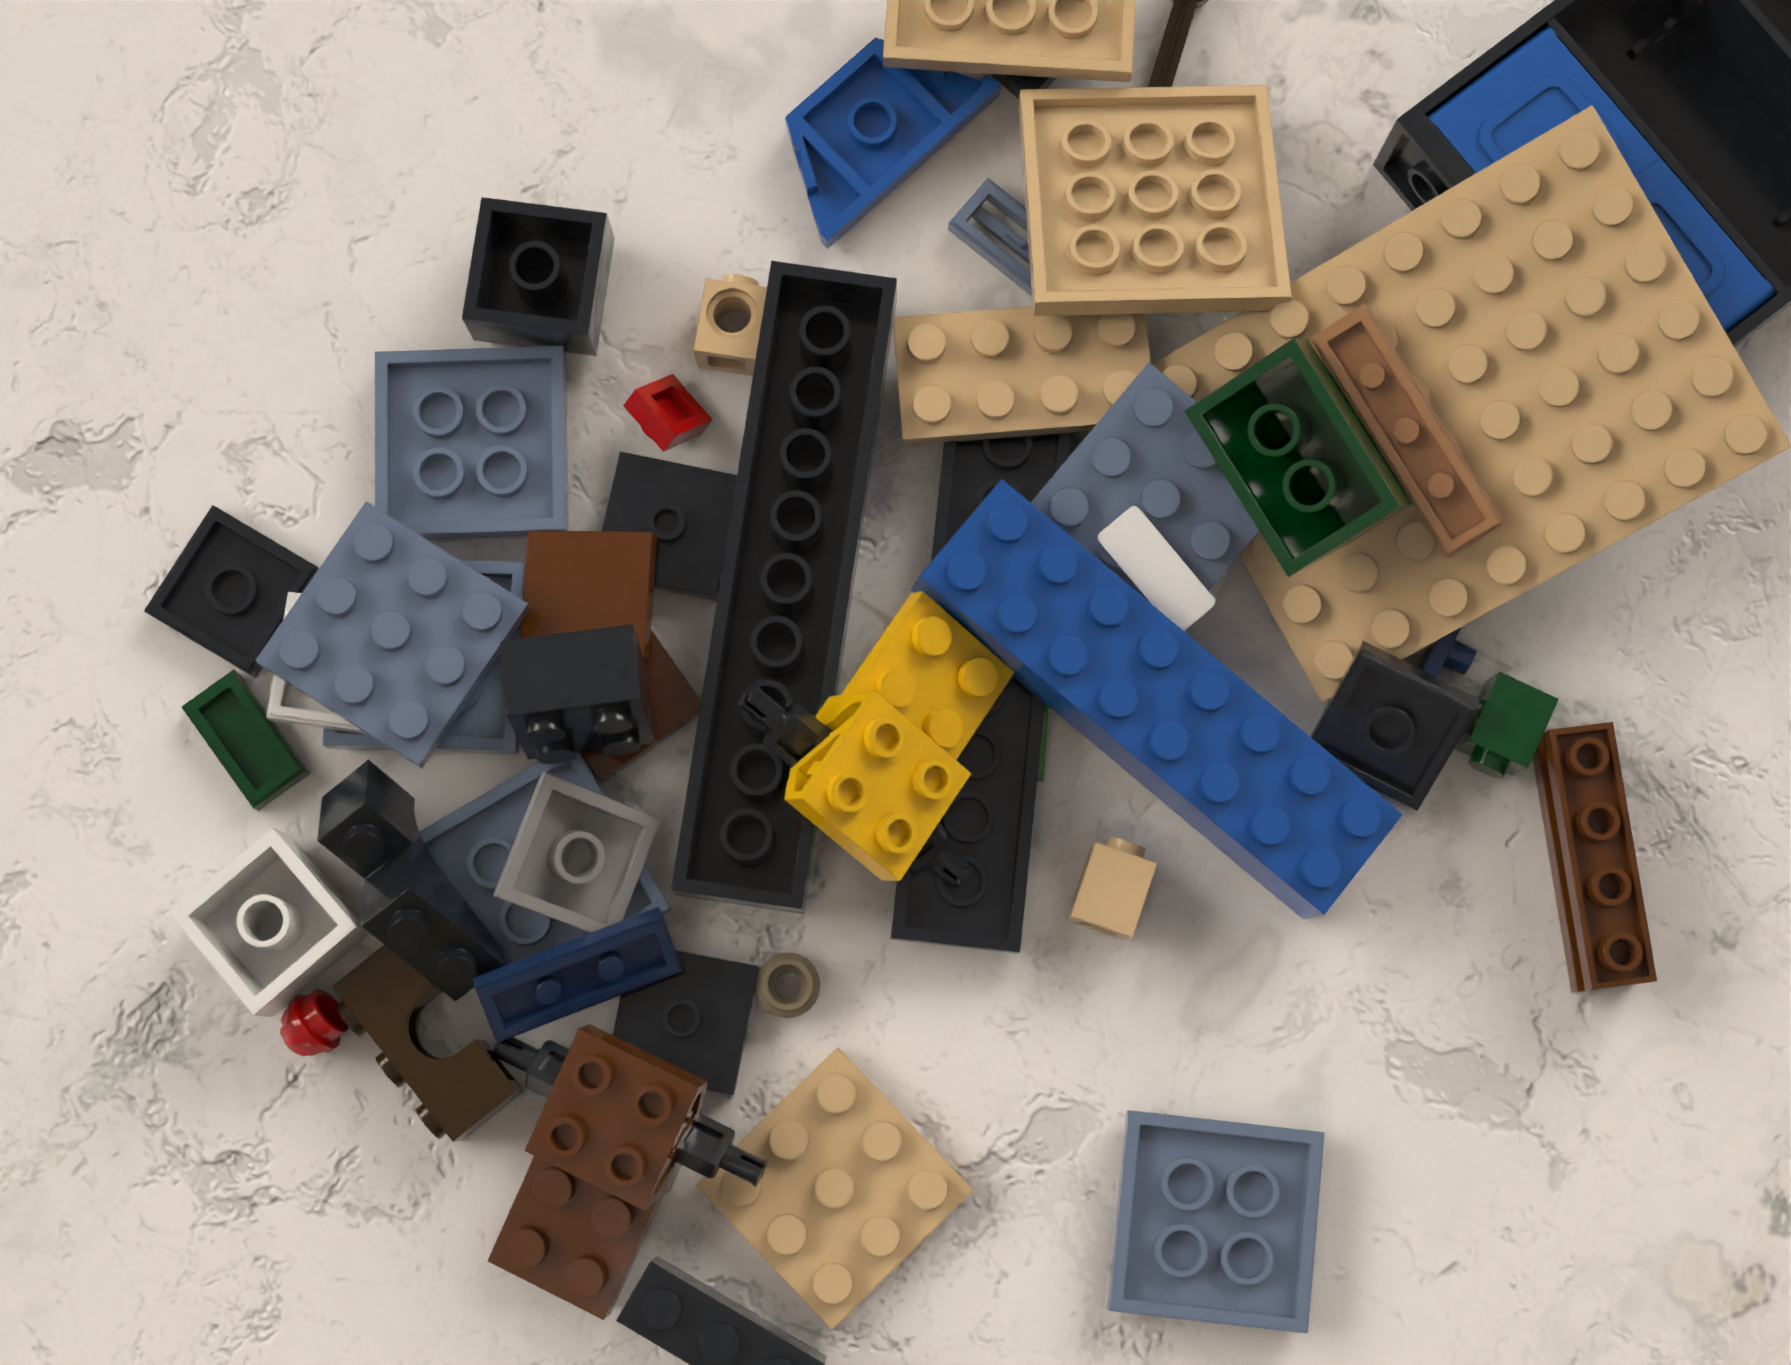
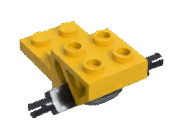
M924 591L909 595L841 695L829 696L816 716H813L797 702L791 703L784 709L756 683L750 686V690L747 689L742 694L737 704L738 707L743 708L765 727L764 745L791 767L784 800L880 880L900 881L909 867L918 871L926 864L954 888L960 886V880L962 883L967 880L972 867L947 847L948 831L939 822L971 775L956 760L1014 672Z

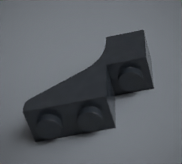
M368 759L322 797L317 841L365 879L361 927L456 1002L474 988L472 978L503 966V951L426 848L415 819V798Z

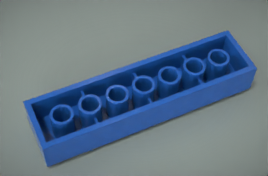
M1003 479L999 481L921 573L910 589L913 593L924 591L1014 672L1013 677L1302 919L1326 914L1403 815Z

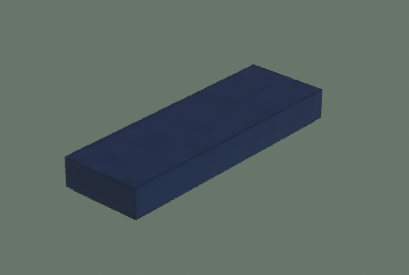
M657 907L472 978L492 1033L496 1042L499 1043L667 978L683 970L660 908Z

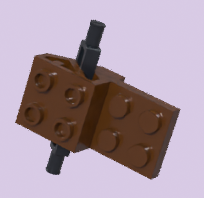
M591 1024L578 1029L570 1049L552 1040H547L539 1050L515 1037L496 1043L492 1057L526 1072L525 1087L547 1098V1101L524 1150L534 1155L488 1258V1262L602 1320H605L612 1313L662 1198L671 1190L682 1165L707 1178H714L721 1168L753 1184L755 1187H757L765 1173L768 1160H763L732 1145L735 1131L701 1114L708 1084L707 1081Z

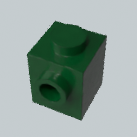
M1498 672L1484 682L1477 697L1480 699L1479 708L1458 741L1455 750L1470 756L1468 764L1472 768L1486 775L1503 779L1506 773L1514 776L1529 768L1559 699L1509 675Z

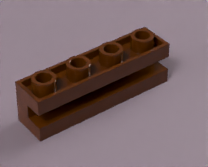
M1613 722L1547 730L1544 732L1533 756V765L1571 993L1656 982L1657 976Z

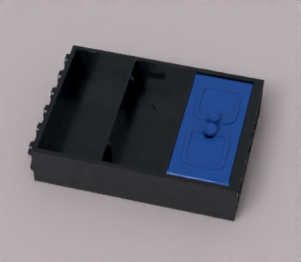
M1554 0L1397 118L1373 165L1410 210L1413 211L1593 105L1734 348L1791 305V0Z

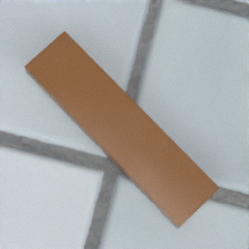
M1366 303L1310 338L1447 559L1505 525Z

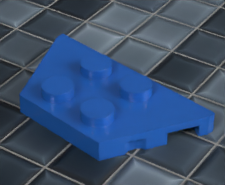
M876 37L785 117L786 128L821 243L827 249L831 247L998 98L1001 85L995 79L986 76L980 81L954 71L883 67L884 40Z

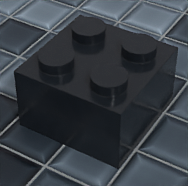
M481 197L462 313V320L473 340L521 347L563 346L568 353L597 356L615 239L607 213Z
M633 624L500 641L506 716L528 760L537 759V761L545 764H559L573 760L576 757V753L602 750L607 755H626L638 751L643 744L656 743L649 671Z

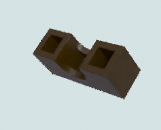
M385 945L332 986L343 1000L335 1006L341 1018L359 1037L368 1032L382 1050L375 1057L378 1065L397 1087L400 1088L405 1083L410 1086L422 1102V1104L415 1108V1111L436 1138L441 1139L447 1134L452 1142L464 1141L525 1091L503 1062L492 1057L493 1050L485 1040L474 1039L457 1054L445 1059L433 1056L424 1048L418 1034L419 1018L424 1008L443 991Z

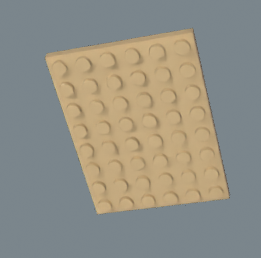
M1593 105L1290 282L1292 295L1290 302L1276 304L1272 311L1239 312L1152 364L1198 402L1293 338L1309 340L1317 352L1310 338L1366 303L1505 524L1447 559L1412 503V505L1363 536L1291 577L1286 575L1259 531L1239 557L1321 703L1332 697L1362 641L1402 660L1791 448V443Z

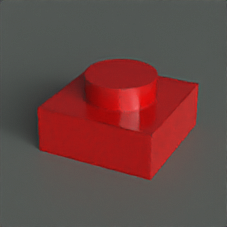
M674 374L635 389L623 405L638 422L643 432L663 452L700 436L713 420Z

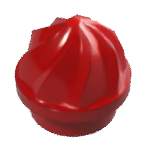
M320 989L314 990L308 996L303 994L297 995L289 1002L288 1008L284 1011L281 1018L282 1027L280 1034L285 1042L284 1044L292 1052L300 1056H314L322 1052L329 1053L340 1045V1036L349 1029L336 1010L335 1006L339 1003L330 994Z

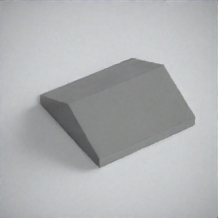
M542 772L493 896L589 933L618 923L624 918L661 819Z

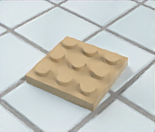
M838 1047L736 1145L763 1160H768L765 1173L757 1187L721 1168L714 1178L704 1176L696 1184L697 1188L831 1330L974 1190Z

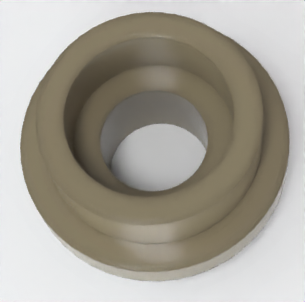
M777 954L768 959L761 966L757 974L756 993L758 999L767 1011L776 1016L793 1018L803 1015L813 1007L819 997V974L815 966L807 958L799 954ZM786 973L795 974L801 982L800 991L792 998H784L776 990L778 978Z

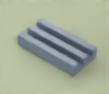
M987 178L948 223V230L1032 297L1030 271L968 222L972 218L1030 264L1028 243L985 210L982 205L986 200L1027 232L1026 207Z

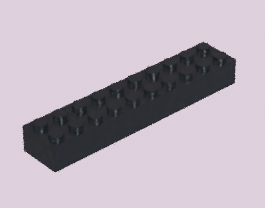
M771 261L671 891L677 896L804 914L817 826L784 800L791 767L764 745L765 727L743 708L738 707L737 703L742 694L747 689L750 690V686L756 683L784 709L791 703L797 702L813 716H816L828 697L838 694L892 337L893 317H895L897 303V278Z

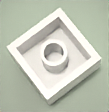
M274 828L266 832L170 914L171 918L253 1015L264 1017L275 1016L293 998L303 992L370 934L361 927L359 915L290 835Z

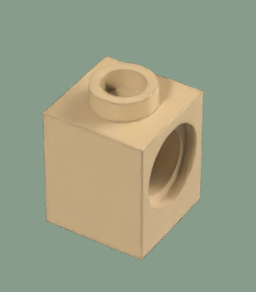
M739 274L723 275L722 280L705 279L693 350L698 368L753 376L767 287L759 286L757 280ZM729 312H741L750 318L748 325L743 330L735 333L725 332L717 326L720 318Z
M1109 837L1107 845L1095 842L1089 850L1066 920L1125 941L1130 940L1134 936L1157 863L1144 859L1146 849L1130 841Z

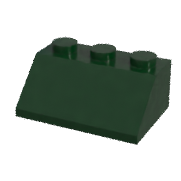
M1291 339L1185 410L1186 415L1288 577L1353 542L1412 505L1309 340Z

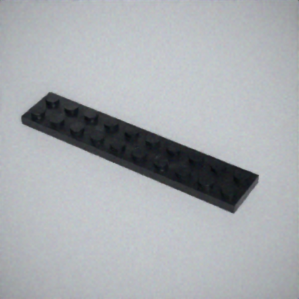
M1072 433L944 442L931 562L1001 479L1031 503L1069 458ZM1013 676L956 761L965 767L971 775L939 822L948 831L947 847L965 863L971 865V873L964 883L960 880V886L954 888L928 864L918 871L909 867L902 879L896 882L890 940L1020 953L1045 703Z

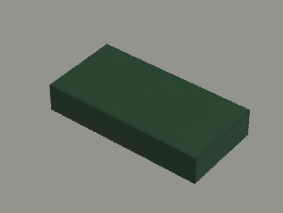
M233 669L181 706L253 809L261 810L311 774L275 722L269 721L266 718L267 711L236 670Z

